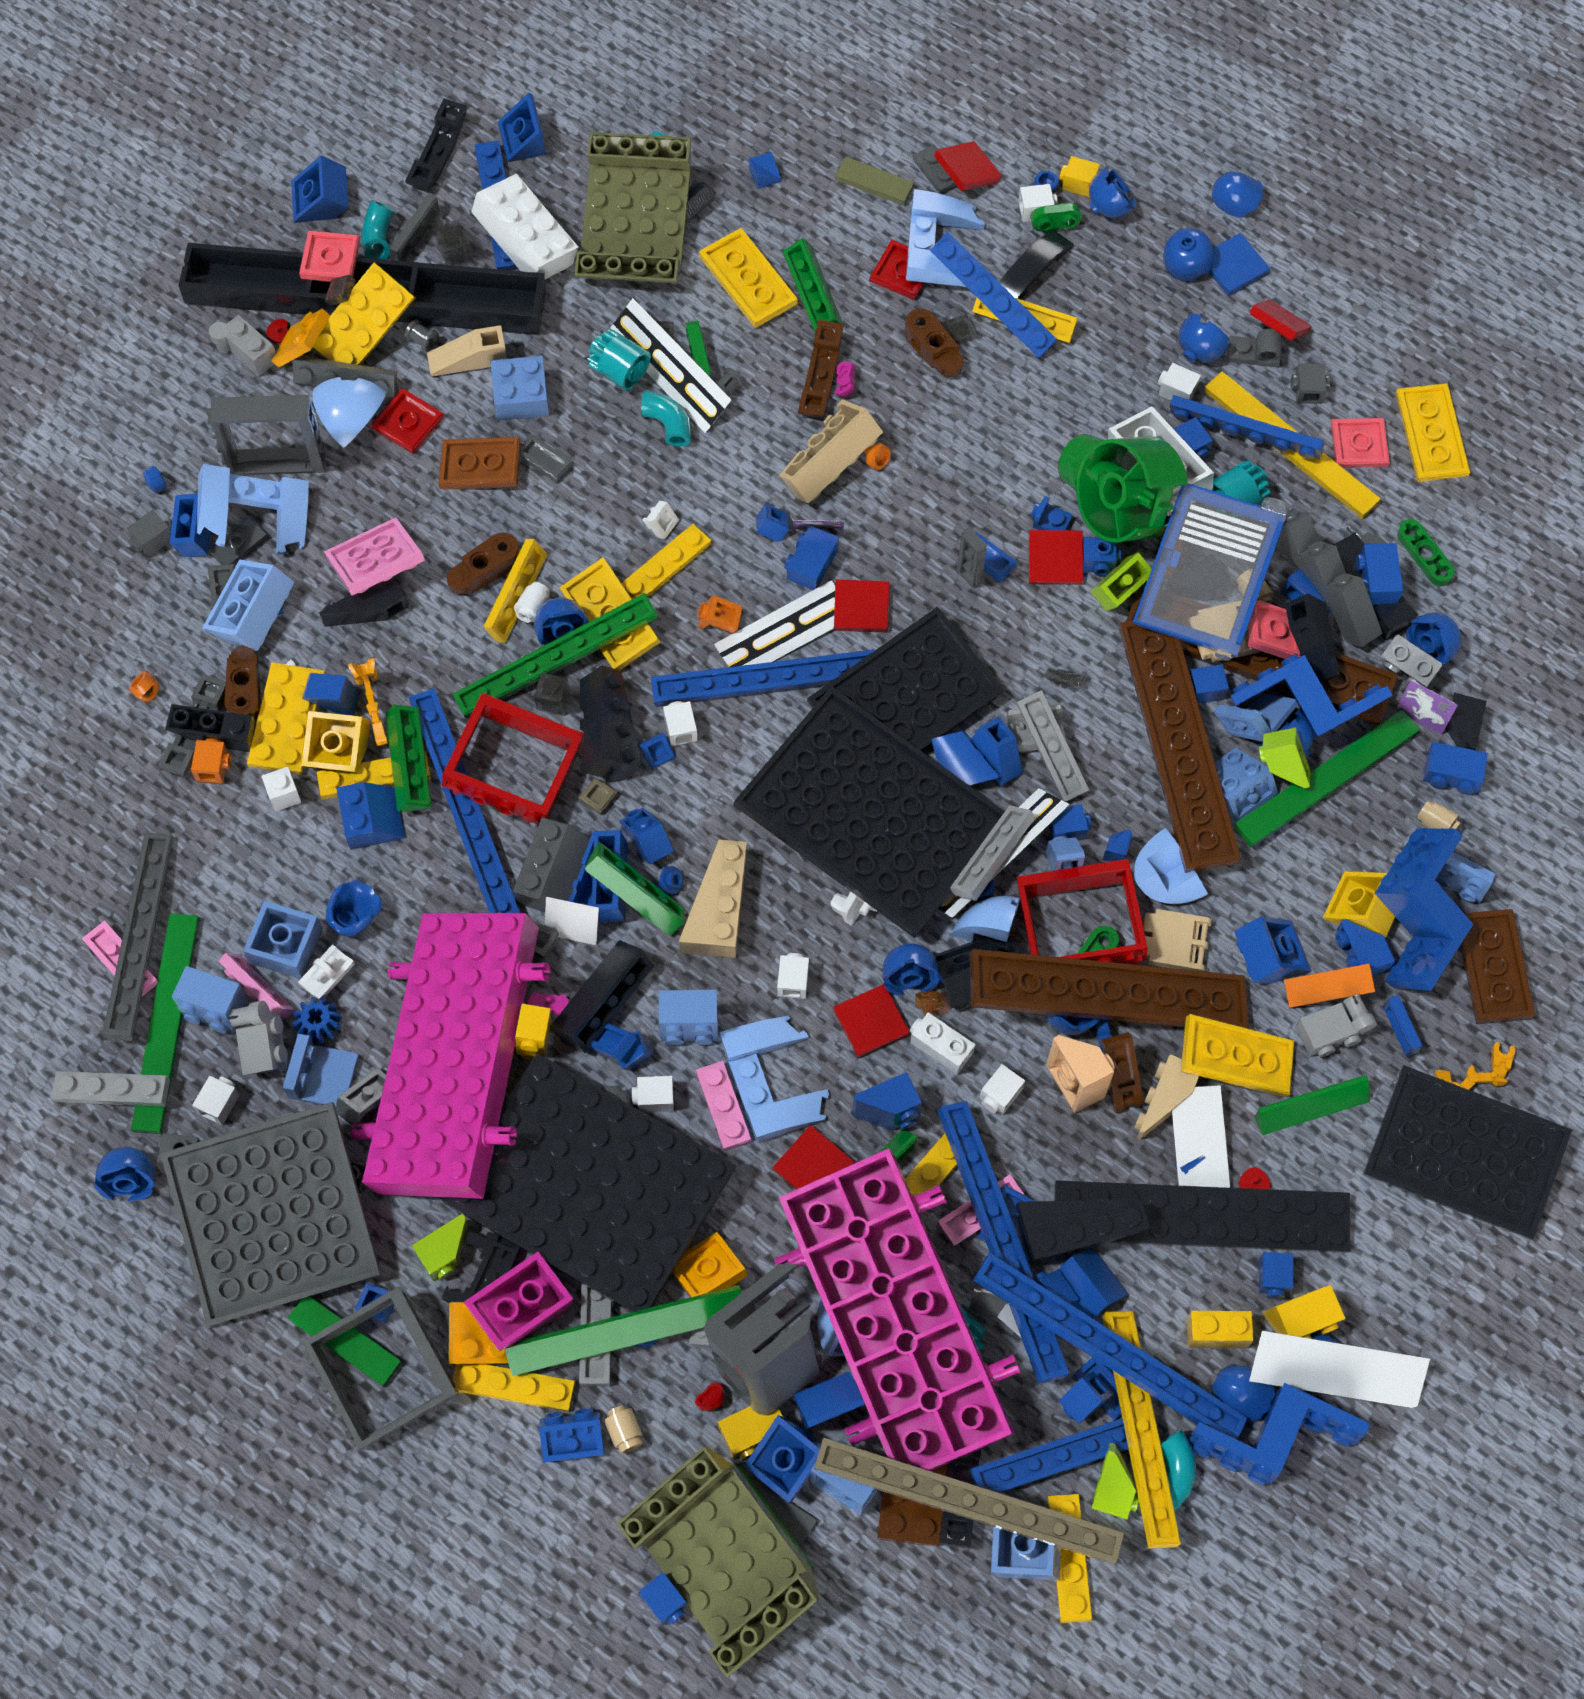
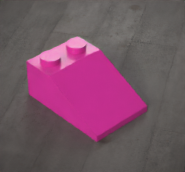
M536 1252L464 1301V1304L497 1350L501 1351L547 1326L570 1310L573 1298L540 1253Z

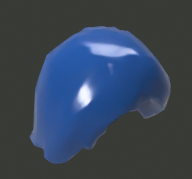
M1226 172L1214 183L1212 200L1225 213L1234 217H1244L1258 208V204L1263 198V185L1261 181L1255 180L1244 173Z
M359 880L340 884L333 891L326 908V922L340 935L355 936L365 930L383 906L381 897L374 892L370 885L363 884Z
M1231 1364L1221 1369L1216 1380L1213 1382L1212 1390L1214 1396L1247 1417L1246 1422L1260 1420L1263 1414L1267 1413L1271 1408V1402L1275 1397V1385L1251 1382L1249 1380L1252 1368Z

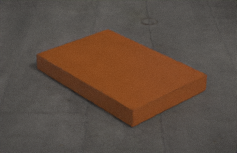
M520 437L443 440L439 488L480 489L518 487L522 444Z

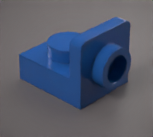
M1044 496L1041 504H1035L1031 517L1034 518L1033 528L1037 530H1067L1073 514L1049 505L1050 497Z

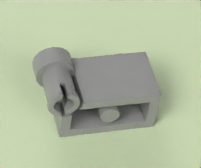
M237 315L227 324L215 322L210 326L209 335L212 342L216 344L217 350L221 353H227L231 350V353L258 377L274 365L271 361L276 353L273 344L240 315Z
M1360 994L1354 995V999L1352 996L1343 1001L1344 1006L1342 1003H1338L1299 1019L1295 1028L1310 1057L1317 1054L1320 1058L1326 1057L1336 1051L1335 1047L1343 1044L1346 1048L1352 1047L1361 1042V1037L1365 1032L1377 1026L1373 1014L1368 1013Z
M265 1001L252 1002L247 1007L231 1009L229 1017L238 1016V1018L230 1019V1023L233 1027H238L236 1035L242 1074H260L288 1068V1053L283 1042V1022L279 1016V1011L270 1012Z

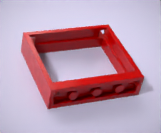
M481 693L443 772L442 786L453 790V794L468 796L478 804L493 806L505 815L513 814L523 818L528 824L533 822L539 825L542 817L549 819L580 751V743L583 742L584 733ZM481 717L567 750L542 805L456 771Z
M1124 859L1017 876V889L1030 955H1039L1029 898L1122 883L1135 945L1060 956V958L1133 965L1147 961L1148 948L1129 860Z

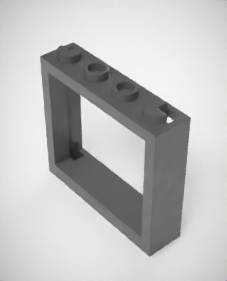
M309 395L211 398V408H207L206 411L208 425H212V437L217 439V451L222 453V465L230 468V474L261 475L325 472V447ZM298 421L306 448L237 449L229 423Z
M399 1286L303 1341L306 1348L303 1351L306 1361L311 1367L315 1365L320 1376L317 1377V1381L325 1394L330 1393L334 1401L331 1404L334 1414L338 1420H344L348 1427L345 1434L350 1439L353 1447L358 1446L359 1450L369 1448L460 1395L404 1288ZM395 1305L442 1393L374 1433L367 1435L321 1346L388 1307Z

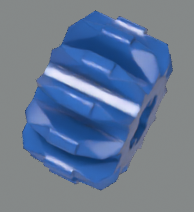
M312 996L310 998L311 1004L307 1005L305 1002H301L302 1011H294L293 1015L297 1020L292 1024L294 1029L298 1030L297 1035H309L313 1043L317 1038L319 1044L323 1046L325 1043L324 1037L327 1036L330 1040H334L335 1036L332 1031H341V1025L338 1022L342 1020V1015L340 1012H336L338 1007L334 1002L328 1004L327 998L323 996L319 1003H317L316 998ZM316 1017H318L319 1020L322 1019V1021L318 1024H316L315 1021L313 1023V1019H315Z

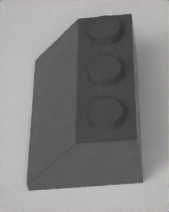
M542 817L512 891L516 903L545 912L546 897L569 901L573 891L572 885L574 880L578 878L582 867L581 862L590 838L567 824Z

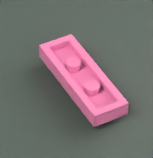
M103 921L82 939L115 976L122 940L106 921ZM148 969L142 996L154 988L158 982Z
M225 953L221 957L219 962L226 968L224 970L225 974L231 979L239 981L244 986L243 990L249 997L265 1001L270 1012L279 1011L280 1018H289L296 1009L239 954Z
M720 1061L696 1069V1074L723 1150L725 1151L751 1142L750 1134L724 1062Z
M1011 1174L998 1182L1000 1190L1006 1185L1024 1195ZM970 1200L937 1221V1225L952 1247H955L981 1230Z

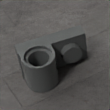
M1274 329L1260 331L1256 339L1230 336L1229 343L1231 345L1228 348L1227 362L1279 368L1282 335Z
M376 1068L338 1096L336 1103L337 1115L350 1125L354 1122L357 1124L360 1122L370 1123L375 1116L377 1106L380 1105L386 1074Z

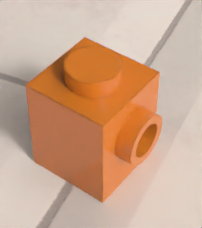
M208 738L205 741L196 740L191 772L196 782L224 784L226 769H230L232 755L228 753L225 743L213 738Z

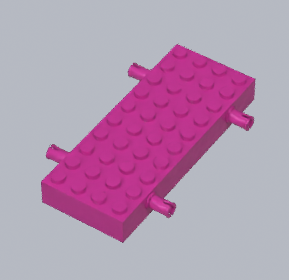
M423 913L412 962L389 963V967L395 968H388L387 970L388 977L391 980L408 979L376 1123L360 1122L357 1124L354 1122L352 1127L359 1128V1130L351 1129L353 1140H372L362 1183L375 1193L380 1195L483 1199L494 1144L510 1146L516 1144V1140L511 1138H517V1129L514 1126L498 1127L516 1042L515 1035L521 1005L524 1003L528 981H548L550 978L549 976H544V974H550L548 963H532L539 927L526 913Z
M888 1148L779 1197L798 1242V1248L775 1257L774 1261L776 1265L787 1263L798 1264L799 1267L803 1265L808 1267L865 1402L869 1418L845 1428L847 1436L859 1432V1434L848 1438L850 1444L855 1446L877 1435L888 1458L931 1471L1015 1434L995 1386H997V1382L1017 1373L1019 1374L1021 1371L1019 1365L1006 1369L1007 1366L1017 1362L1013 1354L991 1365L984 1363L921 1217L923 1212L947 1203L945 1196L942 1194L943 1191L940 1185H937L916 1196L911 1194L894 1152Z

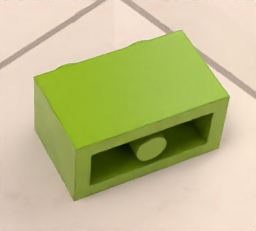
M1138 552L1124 559L1096 584L1090 592L1106 611L1114 609L1148 580L1152 568Z

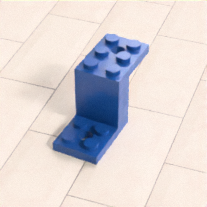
M1296 653L1283 660L1281 663L1283 667L1274 671L1271 667L1258 674L1257 678L1259 680L1250 685L1246 681L1233 688L1235 694L1231 695V700L1238 707L1285 681L1292 696L1296 699L1301 712L1311 724L1317 738L1390 698L1392 693L1388 686L1381 689L1378 684L1363 693L1364 699L1356 702L1352 698L1338 707L1340 712L1337 713L1306 656L1298 657Z
M1416 828L1375 891V895L1413 936L1407 943L1398 961L1392 966L1391 972L1385 980L1393 988L1431 991L1473 926L1468 917L1435 881L1463 837L1457 829Z
M1284 1383L1271 1402V1408L1265 1416L1253 1447L1201 1422H1198L1193 1429L1188 1441L1195 1454L1204 1458H1208L1209 1455L1220 1460L1219 1464L1225 1469L1233 1472L1239 1469L1248 1473L1247 1478L1259 1485H1265V1483L1271 1485L1283 1469L1302 1421H1304V1426L1307 1429L1316 1433H1321V1430L1333 1435L1332 1440L1343 1446H1349L1350 1444L1355 1446L1366 1435L1370 1423Z

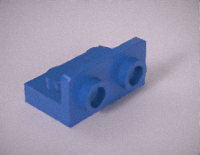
M585 1408L575 1411V1414L564 1416L561 1412L546 1414L545 1418L540 1419L539 1432L543 1463L604 1455L600 1411L593 1412V1409Z

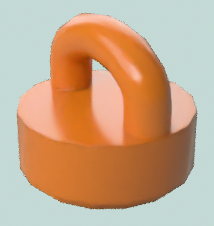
M879 442L863 451L866 454V464L874 470L883 469L891 457L890 448Z
M148 671L141 672L129 687V692L144 702L153 700L159 691L158 681ZM151 686H152L151 692H150L148 695H145V693H146V692L151 688Z

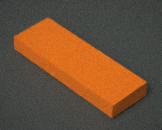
M1370 964L1284 979L1289 1008L1350 997L1356 994L1376 992Z

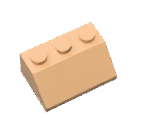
M1060 1035L1053 1038L1046 1066L1073 1112L1077 1113L1104 1099L1114 1074L1113 1070L1115 1069L1110 1056L1107 1053L1103 1054L1098 1046Z

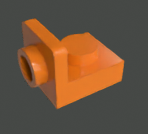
M713 595L709 600L703 602L698 609L697 617L700 618L698 627L704 629L710 624L734 633L738 630L742 606Z

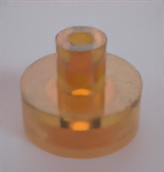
M934 991L916 993L915 1007L924 1010V1017L928 1012L935 1017V1010L944 1007V995Z

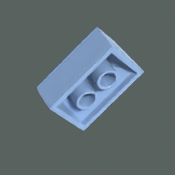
M239 560L202 629L237 647L244 645L253 649V651H258L295 582L274 565Z

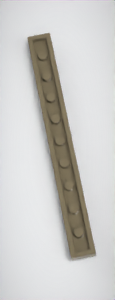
M827 1438L822 1440L814 1470L1113 1565L1117 1563L1124 1532Z

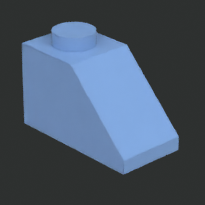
M1059 836L1048 841L1046 853L1050 871L1083 866L1085 854L1076 837Z

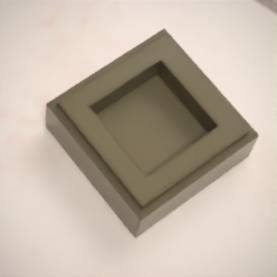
M595 777L579 796V801L599 815H602L618 796V792Z

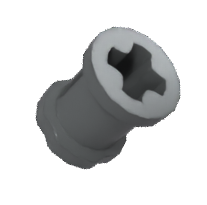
M417 319L412 320L408 324L404 334L406 340L416 342L426 352L430 351L439 337V333L436 330L427 329Z
M726 368L723 372L724 375L716 384L730 398V395L736 388L742 387L744 380L737 371L732 368Z

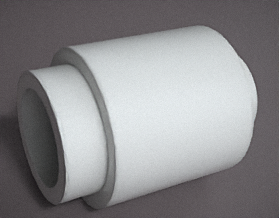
M533 582L531 585H528L514 605L516 616L523 622H534L537 610L542 604L550 600V590L539 582Z

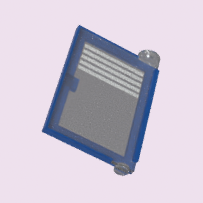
M1193 484L1182 485L1133 624L1216 651L1215 656L1222 660L1229 661L1231 656L1237 658L1286 520L1289 505L1279 499L1264 498L1260 506Z

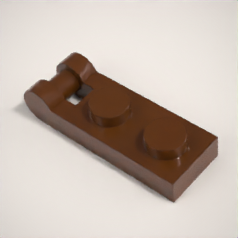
M1127 1032L1101 1039L1103 1053H1107L1110 1056L1115 1067L1109 1085L1111 1102L1115 1113L1124 1111L1125 1107L1134 1105L1136 1108L1143 1106L1144 1100L1132 1035ZM1130 1091L1129 1095L1122 1096V1093Z

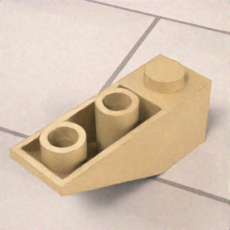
M501 325L475 329L428 352L431 377L491 367V360L507 359Z
M1170 1054L1166 1063L1160 1061L1155 1074V1078L1160 1080L1156 1088L1150 1087L1144 1103L1150 1106L1146 1114L1140 1112L1134 1127L1140 1130L1136 1139L1141 1140L1172 1115V1110L1193 1093L1199 1076L1181 1072V1058Z

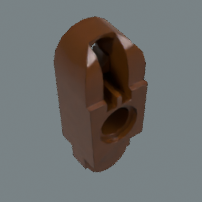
M924 308L912 310L907 315L905 323L907 342L931 368L934 367L941 375L946 377L958 376L963 367V356L959 352L960 347L931 311ZM917 320H919L921 326L916 324Z
M497 533L462 556V562L451 568L447 575L449 589L456 594H467L470 591L474 593L510 572L519 554V545L516 538L509 533ZM480 565H485V566H486L485 568H482V569H478V568H477V567L480 566Z
M242 645L236 647L231 652V655H229V658H227L225 707L227 712L251 715L256 720L258 719L262 703L257 653H254L253 649ZM242 681H248L245 685H239ZM244 702L245 705L239 706V703Z

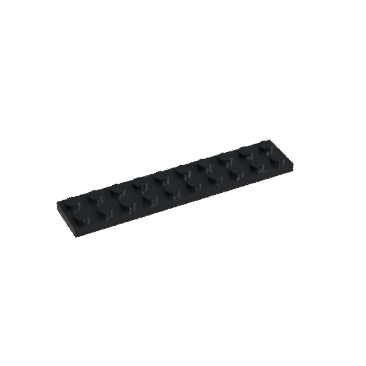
M1055 1180L1054 1201L1142 1199L1150 1229L1145 1233L1109 1243L1350 1252V1193L1060 1180Z

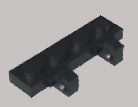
M470 1232L466 1246L473 1245L481 1252V1264L470 1288L466 1287L463 1293L461 1291L454 1292L446 1286L442 1300L448 1303L466 1301L510 1271L521 1248L495 1233L487 1232L486 1237Z

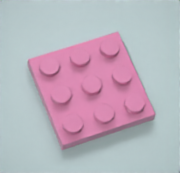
M393 518L324 551L327 560L351 595L365 592L369 587L382 581H388L394 575L404 570L413 569L419 563L425 561L422 552L397 518Z

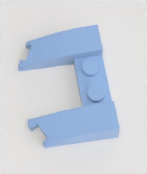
M914 189L906 280L966 287L930 249L935 245L936 225L984 230L985 223L975 215L976 207L974 205L943 194Z
M203 464L198 474L197 533L201 534L204 527L218 535L215 544L224 547L228 502L277 510L276 555H284L286 553L285 546L298 542L299 549H302L305 544L309 481L282 477L280 482L230 474V468Z
M789 1016L762 1020L720 1032V1040L756 1143L823 1122L826 1119L825 1115L820 1114L822 1099L828 1100V1089L773 1102L757 1055L808 1039V1035L804 1030L798 1033L788 1023L790 1020Z

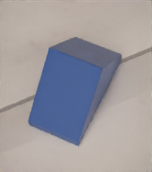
M310 673L302 699L337 714L354 716L360 693L347 676Z

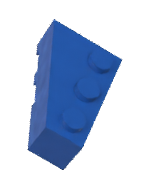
M621 830L593 831L581 862L582 867L578 878L573 882V891L569 902L599 908L598 922L625 921L626 902L589 874L585 867L599 842L627 863L628 842Z

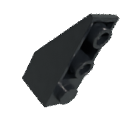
M391 578L388 581H382L369 587L365 592L351 595L349 592L346 597L338 602L325 606L319 612L324 627L386 621L408 608L405 594L395 580Z
M1307 593L1285 603L1290 631L1301 655L1306 656L1320 683L1340 676L1326 602Z
M171 704L165 730L194 740L217 739L224 742L229 750L250 752L256 722L251 715Z

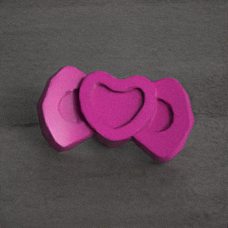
M849 361L841 362L835 369V372L838 374L836 381L839 384L835 394L840 398H847L856 390L854 387V371L856 366Z
M537 992L530 995L527 1001V1005L551 1008V1013L557 1016L569 1003V999L565 995H547Z

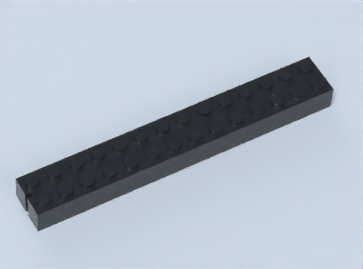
M198 243L187 244L184 258L185 266L182 267L178 285L184 303L302 314L315 313L323 308L331 316L371 265L376 263L416 297L396 322L410 323L412 320L417 319L421 324L475 329L501 325L502 331L540 334L546 296L544 273L357 257L351 284L301 279L299 272L303 252Z

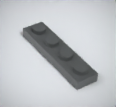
M299 356L293 360V383L318 386L324 381L341 377V380L352 381L361 378L384 389L387 392L385 398L393 399L397 394V371Z

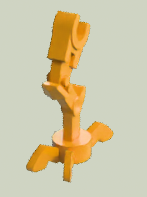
M374 658L368 659L367 663L361 665L350 663L348 667L353 674L356 684L358 686L363 685L364 681L365 693L369 702L366 707L369 716H372L371 721L377 746L388 744L381 717L378 716L380 714L378 702L375 701L374 692L369 680L371 679L372 682L378 680V671L375 669Z
M1496 1042L1491 1050L1492 1072L1476 1073L1474 1066L1471 1065L1466 1072V1079L1461 1084L1452 1082L1449 1071L1436 1070L1435 1077L1468 1090L1475 1084L1491 1083L1494 1086H1503L1508 1082L1504 1077L1511 1069L1515 1047L1511 1045L1508 1049V1054H1503L1499 1050L1500 1042Z

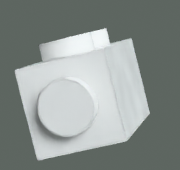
M929 1012L923 1020L918 1018L909 1031L912 1033L911 1044L957 1075L974 1053L975 1044Z

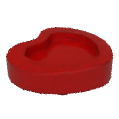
M285 319L273 321L266 330L267 338L274 343L281 344L288 332L287 321Z
M1251 1167L1240 1177L1239 1188L1270 1189V1181L1261 1169Z
M718 1382L711 1383L703 1393L696 1397L695 1404L702 1411L713 1410L724 1402L725 1389Z

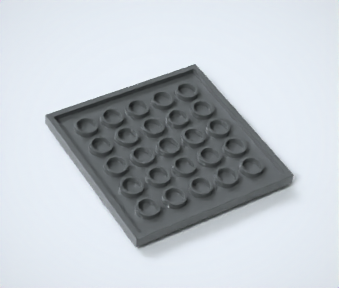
M334 1102L160 1153L207 1327L382 1274Z

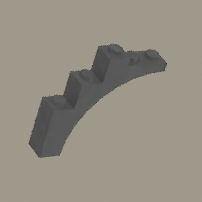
M1296 509L1283 513L1282 516L1287 517H1284L1286 520L1276 548L1289 557L1318 590L1333 614L1344 640L1349 644L1363 647L1380 636L1382 631L1363 578L1346 574L1337 547L1319 540L1310 513ZM1255 520L1250 521V524L1266 528L1265 533L1247 528L1249 532L1264 536V539L1269 525Z

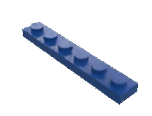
M499 141L474 144L482 190L506 179ZM491 236L496 268L500 270L519 269Z
M948 231L930 249L1039 359L1057 341Z
M1173 395L1170 402V413L1179 420L1188 421V419L1191 420L1196 417L1205 428L1211 429L1216 427L1223 429L1228 435L1238 436L1239 434L1246 436L1254 443H1269L1280 451L1292 450L1307 459H1313L1314 457L1320 459L1322 456L1324 440Z
M1121 1418L972 1468L970 1472L975 1486L1003 1493L1104 1459L1109 1442L1116 1444L1120 1453L1128 1451L1123 1419Z

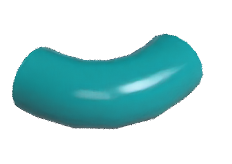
M375 200L370 201L364 218L361 245L367 258L386 260L390 254L387 233L395 210Z
M643 391L641 416L657 419L664 425L665 442L667 444L681 447L688 446L691 442L690 419L682 406L667 395Z
M1182 1429L1161 1442L1174 1511L1189 1497L1196 1478L1195 1454Z

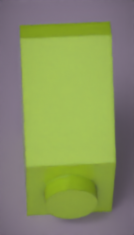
M1296 727L1263 734V745L1259 746L1261 761L1267 762L1270 773L1303 788H1309L1311 770Z
M463 1213L412 1245L414 1252L432 1281L437 1278L439 1280L448 1278L455 1272L454 1268L459 1265L468 1229V1223Z
M1109 1442L1093 1496L1092 1509L1128 1519L1130 1510L1136 1512L1139 1503L1135 1479L1116 1444Z

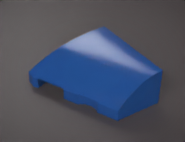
M965 731L931 739L937 762L969 786L1001 778L1000 772L994 770L984 759L986 756L980 749L974 747L972 739Z

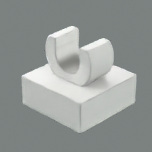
M659 501L655 507L650 509L651 513L648 517L643 518V522L649 529H652L657 537L665 539L679 519L667 502Z

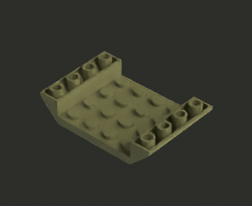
M590 132L587 153L590 168L581 251H577L575 277L677 283L682 270L687 201L691 179V138Z
M708 1446L700 1449L616 1523L634 1549L642 1546L647 1548L664 1574L686 1601L687 1606L715 1643V1646L708 1653L726 1678L730 1677L820 1600L812 1569L738 1468Z

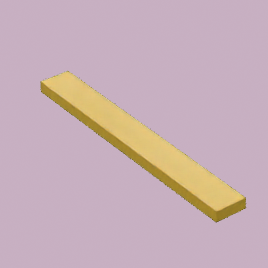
M1223 371L1204 388L1206 394L1229 412L1297 432ZM1276 449L1361 519L1380 502L1381 498L1325 453H1322L1320 459L1315 457L1307 459L1292 450L1280 451Z
M1133 1311L1105 1312L1102 1318L1105 1327L1141 1349ZM1113 1371L1148 1549L1178 1547L1181 1541L1151 1395Z

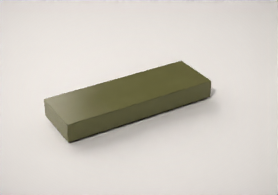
M848 157L844 158L835 175L836 181L902 206L905 205L914 188V182Z

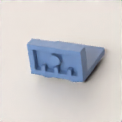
M1261 693L1254 697L1245 709L1220 704L1214 713L1230 735L1263 742V734L1276 732L1291 715V712L1298 703L1293 698Z
M1234 748L1214 763L1228 814L1234 823L1278 794L1273 774L1270 773L1269 768L1238 748Z
M1452 852L1435 881L1443 889L1450 888L1458 892L1463 900L1467 902L1475 901L1480 904L1494 881L1495 873Z
M298 1034L283 1085V1090L288 1099L319 1105L334 1102L336 1107L338 1096L351 1087L359 1058L358 1054L317 1046L313 1044L309 1035Z

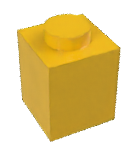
M1071 156L1068 166L1063 165L1059 180H1063L1062 190L1090 197L1089 185L1099 172L1100 164Z

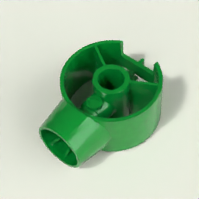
M1081 434L1068 442L1058 462L1060 478L1076 491L1079 510L1084 522L1096 536L1108 542H1125L1164 536L1168 525L1164 524L1167 511L1173 510V506L1169 503L1174 486L1188 484L1184 465L1176 450L1168 442L1154 436L1104 440L1092 435ZM1128 450L1138 459V462L1130 470L1120 466Z

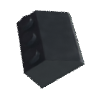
M1010 935L1007 942L984 937L934 955L939 966V974H937L939 978L938 988L944 1001L951 1009L965 1007L971 1002L969 953L973 949L1024 954L1023 950Z

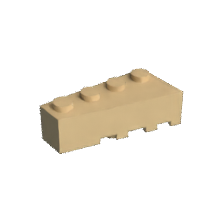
M842 399L837 405L839 411L835 416L829 415L824 420L825 428L820 433L813 434L808 440L809 447L806 450L799 451L779 476L797 499L806 503L817 499L821 491L829 483L836 481L840 473L847 466L855 463L859 455L866 448L875 444L883 431L867 409Z
M718 840L679 939L680 953L736 958L747 860V842Z

